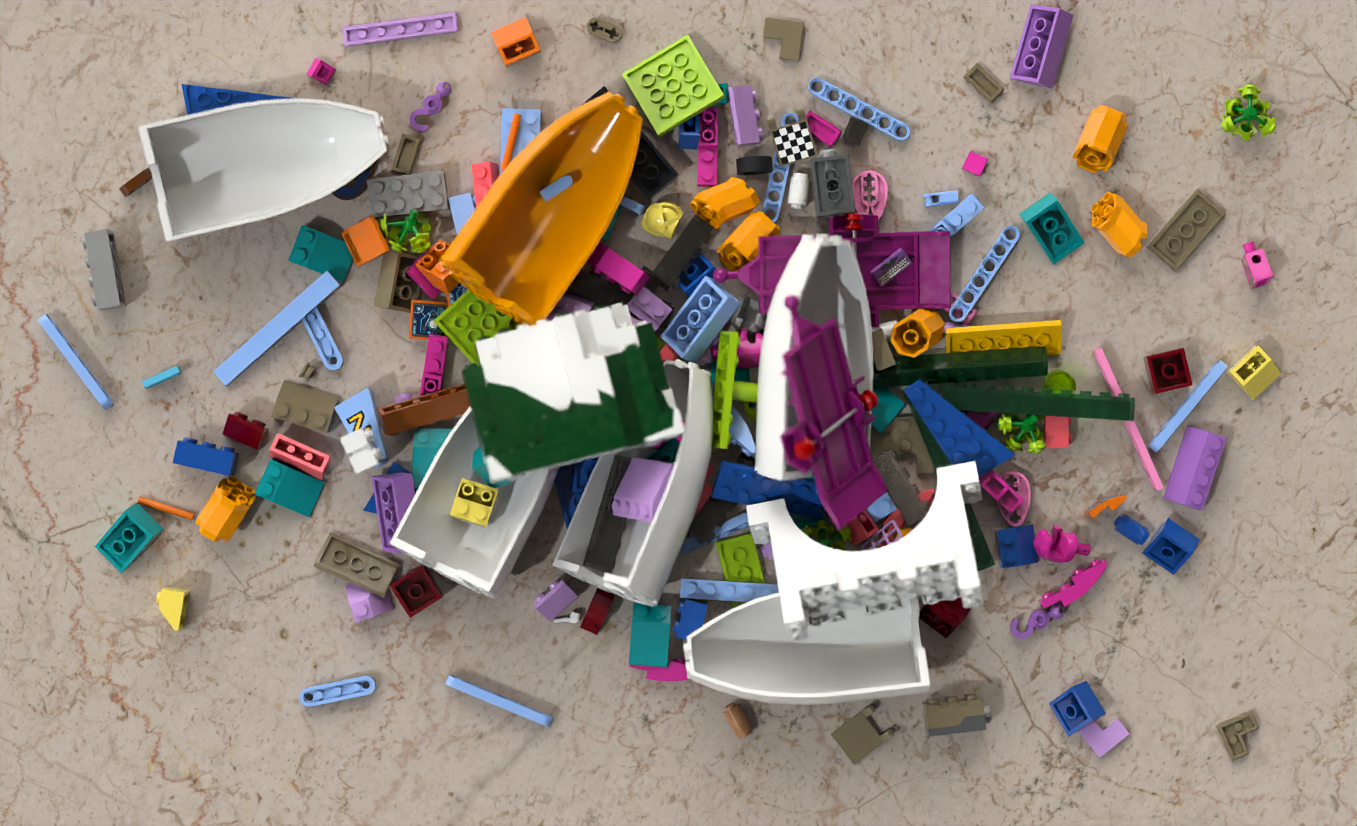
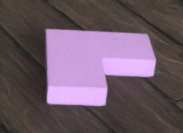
M1117 718L1103 730L1094 722L1078 731L1099 758L1129 735V732Z

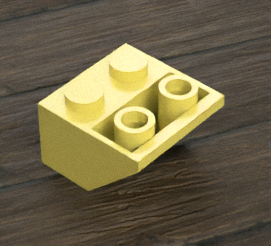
M1254 346L1227 372L1252 400L1261 394L1281 374L1272 359L1259 346Z
M462 478L449 517L486 528L498 489Z

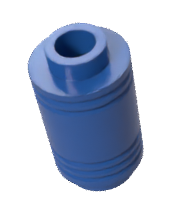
M1126 514L1123 516L1119 515L1114 522V530L1137 545H1143L1149 537L1150 532H1148V529Z

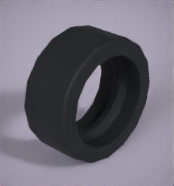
M751 156L736 159L737 175L772 173V157Z

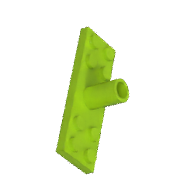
M720 331L713 396L712 447L727 449V446L730 444L731 434L729 433V425L733 421V415L731 414L732 400L757 402L758 383L734 381L735 367L738 366V356L736 354L737 348L740 346L739 332Z

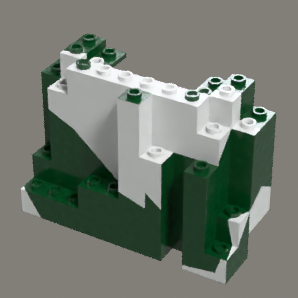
M622 303L611 305V308H605L604 305L594 307V311H576L574 316L573 314L568 315V312L556 314V317L550 322L547 319L537 321V325L534 326L523 324L517 326V330L510 331L509 328L500 330L494 338H490V336L478 338V342H475V351L479 365L477 366L476 363L465 365V369H462L461 374L483 461L487 465L491 483L507 479L510 482L526 478L531 473L639 446L642 449L658 445L663 440L682 436L685 431L679 409H676L672 389H669L653 324H647V321H642L632 325L628 305L623 306Z

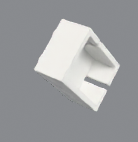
M360 428L340 438L347 454L351 452L353 454L349 459L356 474L382 463L381 459L384 457L380 448H375L373 443L375 437L371 430Z

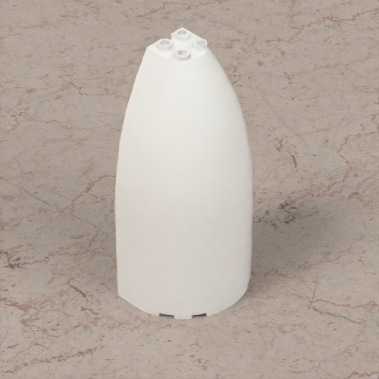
M294 98L248 102L138 126L147 165L150 166L159 201L157 206L166 242L264 220L319 200L346 185L365 171L389 147L387 135L383 136L382 129L385 128L383 116L379 117L378 112L353 105L316 99Z
M817 234V237H814V235H802L801 242L777 284L768 310L758 369L755 470L758 474L783 481L812 476V470L805 474L787 463L780 435L783 432L799 424L795 406L788 403L793 399L788 378L785 375H781V372L785 370L782 354L794 346L790 321L792 318L790 310L784 306L786 296L791 294L797 296L800 302L797 308L799 317L816 325L822 326L830 319H837L852 380L862 376L865 378L857 384L858 393L860 395L865 390L873 391V344L867 294L850 241L842 240V236H830L828 238L829 234ZM871 424L865 427L869 447L871 441Z
M679 359L675 361L666 360L663 367L669 389H672L676 409H679L681 418L686 421L685 433L682 436L681 442L676 439L680 445L666 491L653 522L613 515L612 503L615 492L632 458H644L657 448L650 446L640 449L639 446L600 456L552 565L583 582L595 585L601 590L609 593L612 592L624 599L647 606H657L694 518L711 458L713 440L711 373L698 369L699 365L693 362L686 364Z
M469 407L435 456L390 544L405 555L411 556L428 568H433L434 571L475 592L482 593L487 597L497 599L545 506L559 467L531 473L526 478L514 480L510 484L495 488L498 489V493L486 528L449 517L462 478L489 486L472 469L473 453L479 447V441Z
M780 592L754 599L727 611L687 636V643H684L685 661H690L686 662L687 678L714 690L739 698L774 704H835L929 693L930 682L925 648H922L918 623V596L912 599L904 598V608L894 612L886 611L878 615H866L864 606L855 610H845L847 619L837 623L829 622L820 626H808L807 623L809 638L798 642L789 640L784 623Z

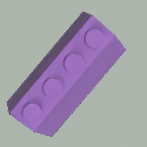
M1030 5L1010 78L1038 87L1053 89L1074 15L1059 8Z
M1187 426L1163 498L1203 511L1227 438Z
M401 472L372 476L383 551L404 554L392 546L390 542L415 496L412 473Z

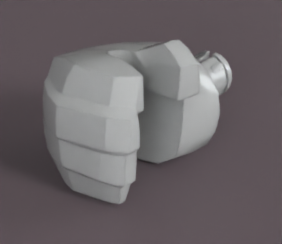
M738 293L735 295V298L741 304L729 319L734 329H747L748 332L754 335L756 332L760 333L765 329L767 314H759L758 301L752 300L743 294Z

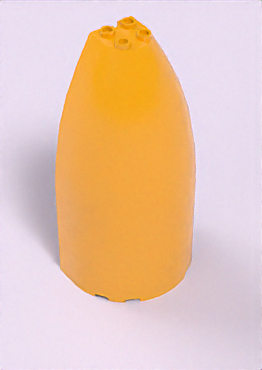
M607 92L570 111L540 132L496 179L439 260L441 261V266L450 271L449 274L481 300L491 305L494 303L496 310L511 318H515L516 322L522 325L534 326L537 325V321L546 319L596 248L624 196L639 145L643 118L638 115L639 111L631 105L627 107L624 103L625 99L619 94L613 95ZM565 175L572 177V185L548 201H545L539 192Z

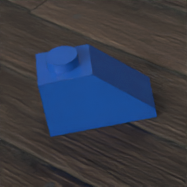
M699 114L678 126V149L697 150Z

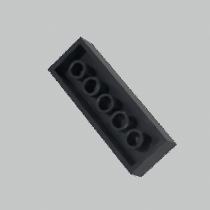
M603 86L584 103L589 102L609 91L605 86ZM641 130L630 179L646 198L650 200L677 178L678 173Z

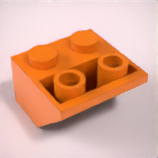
M526 17L491 32L506 68L541 53Z
M374 216L364 219L341 233L357 268L377 260L389 251L388 241L383 237L380 231V224L375 220Z
M439 239L415 266L434 287L449 294L459 282L449 274L450 271L444 269L440 264L441 261L439 260L450 244Z

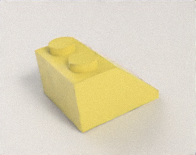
M166 587L161 589V592H158L156 603H159V610L173 629L179 631L184 629L190 591Z

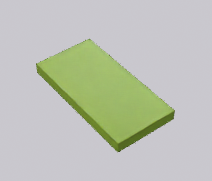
M751 533L715 542L725 581L766 584L756 544ZM731 601L732 608H735V607H738V606H740V605H743V604L747 603V602Z

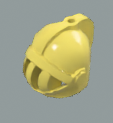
M664 201L651 204L642 219V228L655 236L666 237L672 240L683 212L673 202Z

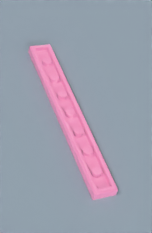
M1102 347L1093 350V354L1151 485L1156 491L1163 489L1164 487Z

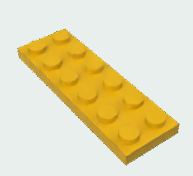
M1061 320L946 328V362L1061 354L1062 322Z

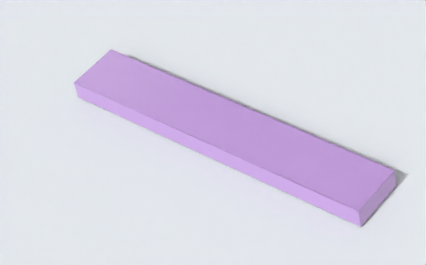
M453 12L342 27L344 45L349 47L459 32L457 13Z

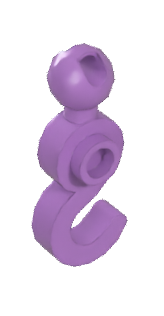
M439 83L436 88L437 93L429 95L424 99V109L419 108L412 112L410 124L416 131L424 132L429 129L427 125H418L416 118L419 115H435L441 111V99L448 96L452 90L449 83ZM445 84H448L449 87H448V88H444V85H445Z
M1054 604L1047 612L1039 609L1033 611L1029 617L1025 632L1017 630L1018 619L1014 618L1010 624L1012 634L1021 639L1029 637L1034 627L1037 629L1045 628L1049 623V619H1060L1063 617L1064 608L1062 612H1059V608H1063V606Z

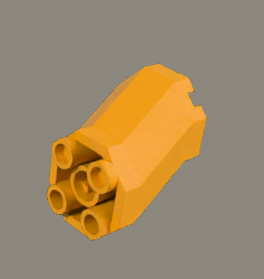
M1099 105L1098 108L1092 110L1072 156L1074 160L1077 159L1079 168L1091 173H1098V170L1103 169V172L1109 170L1128 127L1126 114L1106 105Z
M731 176L727 182L699 192L689 205L700 224H706L719 229L723 223L751 213L760 201L754 189L750 187L748 190L745 187L747 184L745 181Z
M1109 191L1106 192L1091 208L1093 213L1092 227L1099 230L1118 254L1132 258L1141 250L1143 246L1140 243L1142 238L1146 239L1148 235L1147 223L1138 218L1121 196Z
M751 212L717 249V253L721 254L719 258L720 263L729 271L739 270L758 256V236L779 235L781 232L780 227L773 223L764 212Z
M918 309L894 324L890 342L898 354L915 358L942 340L945 323L938 311Z
M229 476L228 479L223 478L195 521L196 525L199 524L200 534L213 542H219L220 539H225L224 542H229L256 499L254 488L241 482L235 476Z

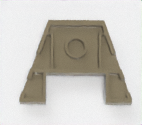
M913 416L895 417L882 434L872 427L870 451L876 468V456L916 454L917 474L935 472Z

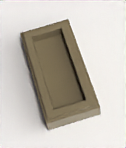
M978 63L963 77L990 104L1004 90Z
M402 134L392 171L404 175L411 174L421 139Z

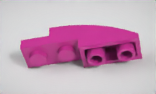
M706 109L699 113L697 187L717 186L718 109Z
M429 334L420 396L441 390L447 354V336Z
M993 470L979 477V484L1010 513L1024 501Z
M1099 558L1090 562V567L1086 569L1080 567L1072 572L1073 575L1069 577L1072 584L1070 585L1069 582L1058 587L1059 591L1055 593L1049 591L1041 596L1042 599L1039 600L1041 607L1046 608L1058 601L1065 607L1080 598L1102 575L1107 566L1106 560L1101 561Z
M675 657L674 660H670L667 668L629 665V667L647 671L646 679L666 682L689 680L687 678L686 661L681 658Z

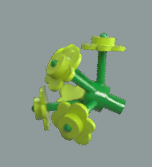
M410 210L409 217H406L405 221L388 222L387 215L384 214V219H381L379 226L382 231L386 232V236L393 240H389L388 243L392 245L391 249L394 252L401 253L402 250L408 252V249L401 245L408 243L409 235L407 232L410 231L416 236L410 239L411 252L423 253L431 247L430 234L427 233L431 230L430 219L423 214L417 215L418 211ZM401 225H404L403 228H402V227H397V228L392 227V228L390 229V233L388 234V227H390V226H401Z

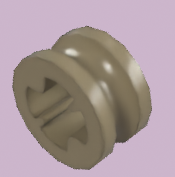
M307 362L299 377H305V380L308 381L313 375L316 366L312 367Z

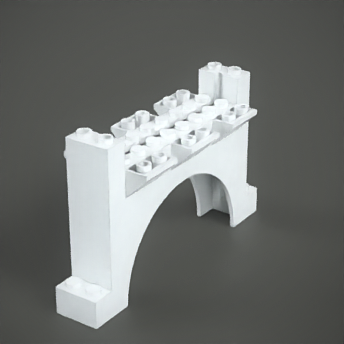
M975 461L937 468L936 496L923 521L902 539L875 550L861 552L841 551L815 542L806 536L793 522L786 508L784 498L746 506L749 527L754 543L766 544L770 541L772 543L784 623L789 640L798 642L809 638L807 623L808 626H820L824 623H837L847 619L845 612L847 609L855 610L864 606L866 615H878L886 611L894 612L904 608V598L912 599L919 595H922L923 604H935L938 601L955 600L962 597L964 608H975L983 605L964 509L965 503L972 504L982 500Z

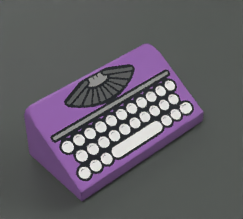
M899 248L871 270L870 273L880 286L883 287L912 264L904 250Z

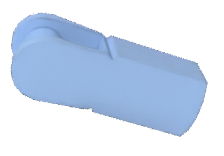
M565 175L539 192L544 200L548 201L570 187L573 179L571 176Z
M957 190L923 195L926 203L924 207L959 203ZM932 196H938V203H933Z

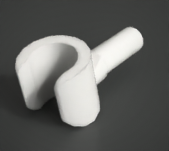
M571 612L570 618H554V623H578L581 619V613Z

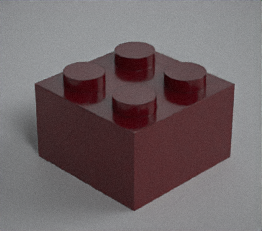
M1184 348L1143 357L1152 394L1193 385Z
M420 565L389 585L409 618L444 597L424 565Z

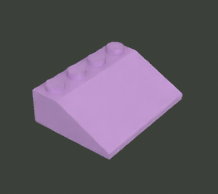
M633 457L615 492L612 503L613 515L652 523L675 464Z

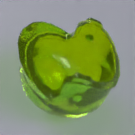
M1053 370L1047 374L1043 381V395L1054 406L1066 405L1070 402L1076 390V382L1066 371Z

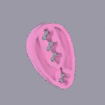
M863 171L852 182L855 210L860 215H868L870 207L872 215L878 216L879 221L886 206L887 182L876 171ZM867 174L874 178V181H871V187H874L875 190L871 191V196L875 197V200H872L871 204L864 200V197L868 195V192L864 191V187H867V181L863 180L867 177Z
M1009 471L1001 474L1000 477L1006 482V479L1012 474V477L1016 478V481L1013 482V487H1017L1016 492L1024 499L1015 509L1016 515L1020 516L1017 523L1014 524V521L1010 520L1014 511L1010 513L996 499L995 502L1007 523L1017 527L1023 523L1028 513L1031 491L1029 481L1024 475Z

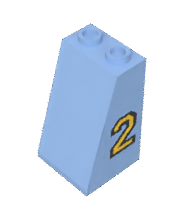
M366 388L334 408L349 434L360 428H367V430L372 431L375 437V441H373L375 448L379 447L384 457L381 459L382 463L374 467L376 469L386 464L385 459L389 458L373 391L371 388Z

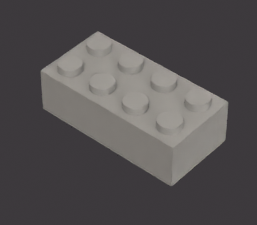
M443 170L367 180L371 216H374L375 219L384 218V214L387 215V218L409 215L410 210L418 211L417 214L449 210L445 172Z
M104 229L84 233L85 238H82V243L88 253V257L85 258L86 265L91 270L89 283L91 287H94L95 295H92L93 305L97 306L99 310L126 307L114 232Z

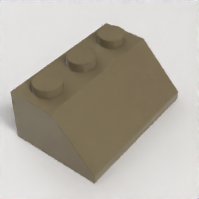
M391 250L383 255L374 302L375 307L410 313L411 300L420 301L422 289L406 271L419 256Z
M284 380L271 417L329 433L335 414L334 407L337 406L340 396Z

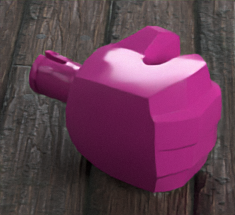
M742 329L738 335L740 337V346L737 348L738 366L735 368L749 369L759 367L763 335L756 332L754 343H749L747 340V329ZM711 347L712 359L717 358L718 347Z
M1058 525L1053 526L1052 537L1044 528L1038 531L1033 542L1038 556L1058 563L1071 561L1075 554L1088 556L1090 553L1086 551H1091L1089 544L1078 543L1077 536L1074 533H1065Z

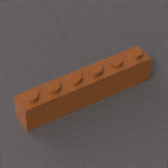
M461 384L381 407L377 410L383 432L386 436H396L405 430H416L422 425H433L443 419L451 420L457 415H464L470 406L465 386Z

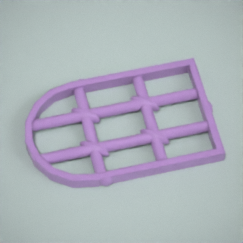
M891 520L863 543L861 551H865L869 542L871 547L866 551L875 550L876 546L883 541L890 545L902 539L903 536L896 521ZM894 524L895 528L888 534L885 533V530ZM897 531L899 537L890 542L888 537ZM882 533L884 537L878 542L873 543L872 540Z

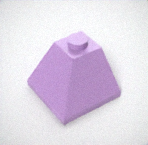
M354 584L345 585L355 623L394 609L388 591L385 597L382 598Z

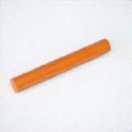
M514 113L500 168L502 171L510 164L521 119L519 114Z
M141 496L138 498L137 503L193 521L195 513Z

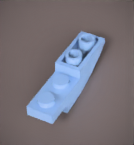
M972 193L929 231H950V237H952L985 207Z
M731 405L733 421L729 425L730 442L733 445L738 444L743 454L747 457L752 456L755 459L756 446L752 435L741 415Z

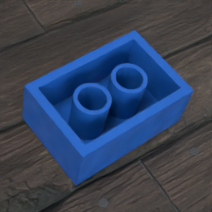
M187 437L177 441L173 458L174 464L226 476H234L239 453L234 452L235 448L221 446V449L216 448V444L202 442L201 445L197 444L198 440Z

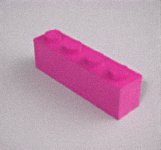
M601 242L597 244L584 264L586 265L587 262L591 264V269L599 275L602 272L606 274L605 279L615 285L617 282L622 285L620 289L627 294L632 292L638 295L650 278L644 271Z

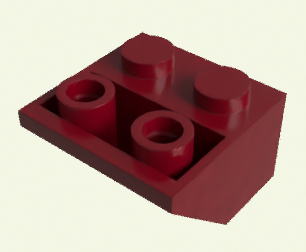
M240 412L229 413L222 435L260 450L269 430L265 427L266 424L256 419L252 421L247 420L248 416Z
M962 597L955 600L938 601L935 604H924L919 610V619L947 639L965 620L971 608H964Z

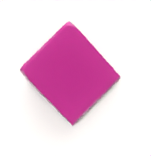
M315 58L307 75L327 85L336 69Z
M970 151L961 169L979 177L988 159Z

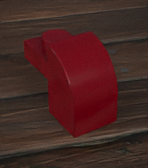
M597 588L580 628L598 635L615 595Z

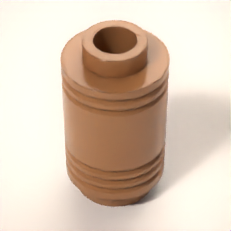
M733 702L725 707L726 711L723 714L736 737L738 736L739 739H742L753 732V726L740 704Z

